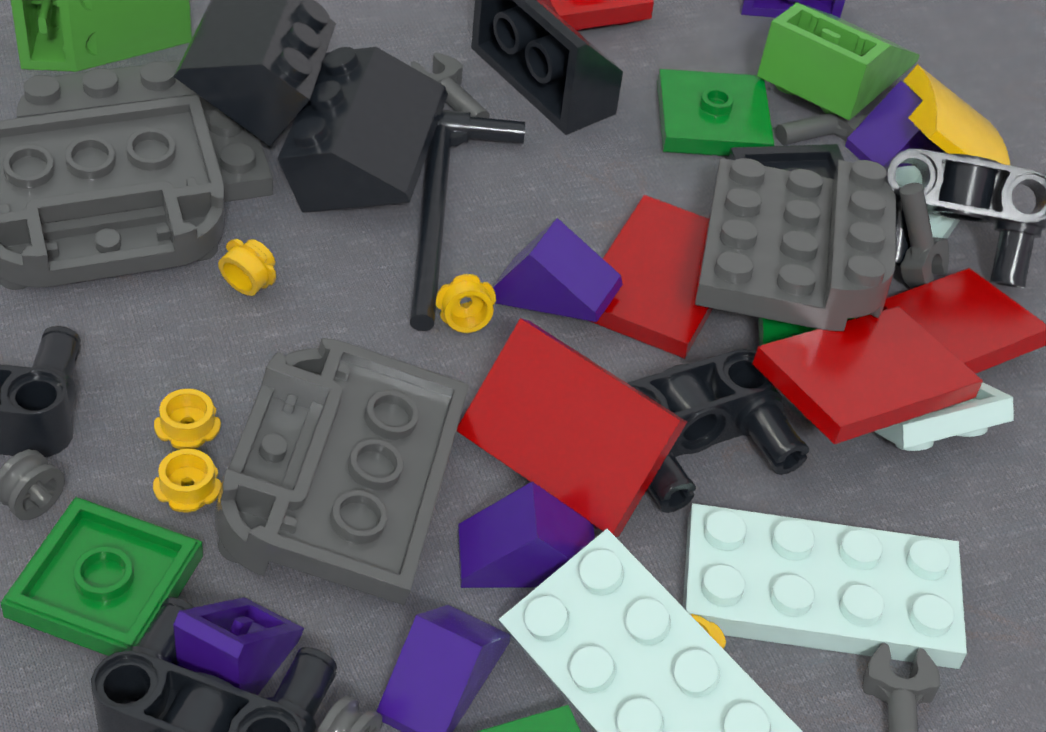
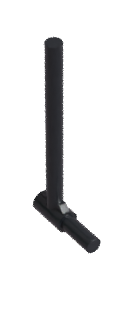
M442 111L427 155L410 325L415 330L428 331L435 324L436 296L451 146L468 143V139L523 144L525 121L470 117L471 112Z

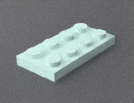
M692 503L687 526L683 608L689 614L698 615L709 622L715 623L725 636L871 657L881 644L886 643L890 647L892 660L912 662L917 650L921 648L927 652L936 666L960 669L967 654L959 541Z
M608 529L604 530L499 619L504 630L511 635L516 644L594 732H803Z

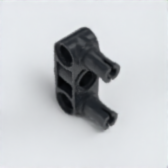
M907 149L902 151L883 166L887 170L885 181L891 186L896 197L895 265L901 266L907 250L911 247L899 192L901 187L896 181L898 165L909 163L918 168L922 175V185L928 211L939 216L957 220L995 224L994 230L1000 233L990 282L1003 286L1025 288L1034 239L1041 238L1042 230L1046 229V174L1037 170L1001 164L983 157L945 154L924 149ZM1017 184L1028 186L1034 192L1036 205L1030 214L1020 212L1013 204L1012 193Z
M62 326L46 328L42 334L33 367L0 364V455L14 456L19 452L30 449L37 450L44 457H50L60 453L70 444L73 438L71 413L76 398L75 385L71 378L81 350V340L75 331Z
M748 349L734 350L691 364L676 365L664 372L627 383L687 421L648 487L662 512L670 513L682 509L691 502L695 495L693 491L696 490V486L676 459L677 456L698 453L714 444L744 435L751 437L755 444L759 446L776 474L783 475L793 472L806 461L809 447L801 440L783 414L782 396L774 385L752 364L756 351Z
M166 598L137 646H130L125 651L116 652L104 658L95 668L91 678L92 695L99 732H315L317 726L313 718L336 677L337 665L334 659L326 653L315 648L302 647L298 650L274 697H268L267 699L236 688L214 675L193 672L177 666L173 624L180 610L194 608V606L182 599ZM127 698H140V700L134 703H118Z

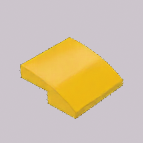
M917 64L903 81L923 101L908 118L928 139L948 154L978 156L1010 165L1004 141L990 121Z

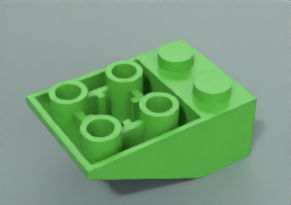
M11 0L21 69L77 72L190 43L192 40L190 0Z
M797 2L772 20L757 76L774 84L783 93L797 95L820 106L825 113H835L847 120H851L918 62L920 55L832 14Z

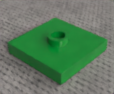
M659 69L657 90L663 152L729 156L733 147L774 146L764 79L757 75Z
M75 496L0 602L3 617L106 656L125 651L130 646H137L166 598H178L203 558L202 541Z

